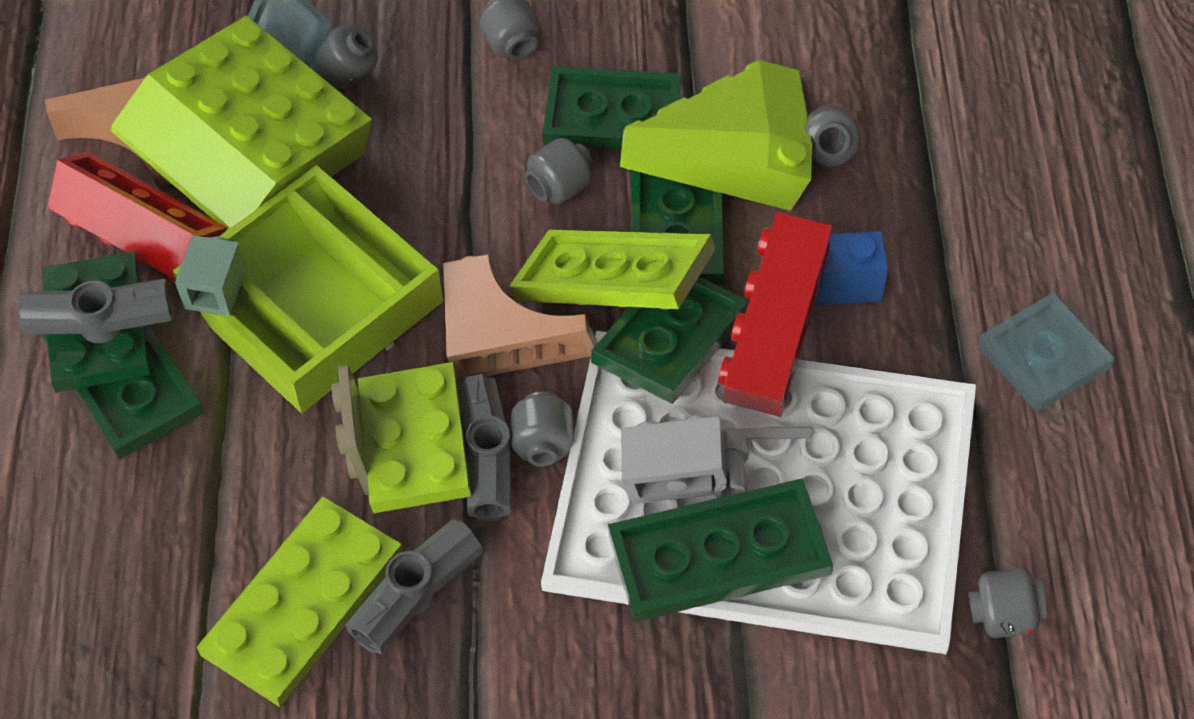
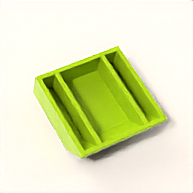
M246 15L149 73L111 125V132L208 216L226 226L227 231L315 165L332 177L363 156L372 119Z
M315 165L219 236L233 242H239L246 273L230 316L206 312L200 313L210 328L302 414L332 390V383L339 382L338 366L349 365L353 374L443 302L439 270L319 166ZM181 265L173 270L175 278L178 276Z

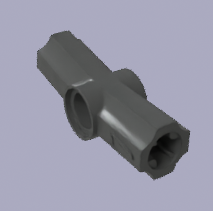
M165 279L113 288L100 281H88L80 284L73 291H25V294L20 295L18 306L19 325L23 334H82L86 340L93 343L110 341L120 333L121 329L172 321L173 318L172 304Z
M480 374L466 377L461 384L457 385L462 425L468 450L471 497H467V512L469 516L479 518L481 521H499L502 517L511 515L512 449L510 431L505 422L495 378H488ZM487 444L497 445V447L493 449L481 448L482 446H485Z
M453 518L414 551H405L394 556L387 565L384 580L347 622V632L356 639L359 645L371 653L382 655L415 614L424 612L432 606L436 592L483 554L482 545L477 541L473 532L462 521H456ZM409 579L422 580L413 587L401 586L403 582Z

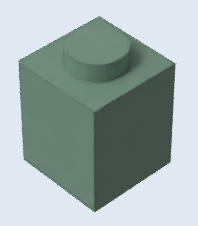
M192 235L175 281L184 309L225 316L231 315L246 273L239 242H233L223 237L207 238Z

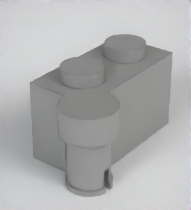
M695 415L682 421L665 423L647 421L637 426L621 428L622 482L632 504L711 495V475L715 477L714 495L717 498L729 496L730 485L731 488H734V494L747 491L744 463L748 460V439L740 432L724 431L720 416Z

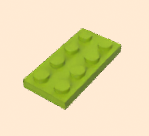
M548 230L509 285L514 301L679 309L714 253L715 246L711 234Z
M322 496L197 646L200 656L275 705L281 707L346 626L347 622L386 576V568L390 560L403 552L402 544Z

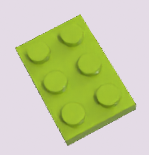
M453 362L358 378L369 502L373 513L471 497L457 378Z

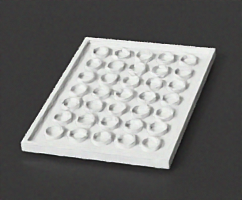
M596 331V342L598 343L607 332ZM719 348L673 404L592 364L590 359L574 431V442L569 453L542 575V591L628 604L609 539L608 524L717 498L714 495L715 477L711 475V495L632 504L622 482L621 428L637 426L647 421L659 423L682 421L695 415L720 416L723 428L812 427V438L748 439V460L744 463L745 486L747 491L803 478L833 563L832 575L679 612L947 654L950 642L975 384L798 359L782 417L725 403L724 386L718 384V377L724 357L732 358L735 350ZM730 485V495H733L734 488H731Z

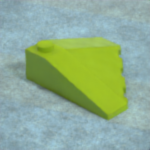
M757 60L747 65L743 72L733 77L727 75L705 86L701 93L689 99L683 97L660 109L657 115L644 122L638 120L626 126L623 131L620 167L791 211L811 180L812 164L811 136L804 130L807 112L799 70Z

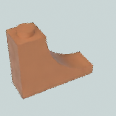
M145 78L45 100L47 114L57 140L94 138L121 145L136 154L147 165L154 177L156 187L171 184L111 132V125Z
M488 254L467 256L461 260L443 263L446 352L449 362L454 364L460 381H464L466 377L480 374L490 376L591 356V350L596 346L597 342L585 314L574 316L547 315L519 305L503 292L501 279Z

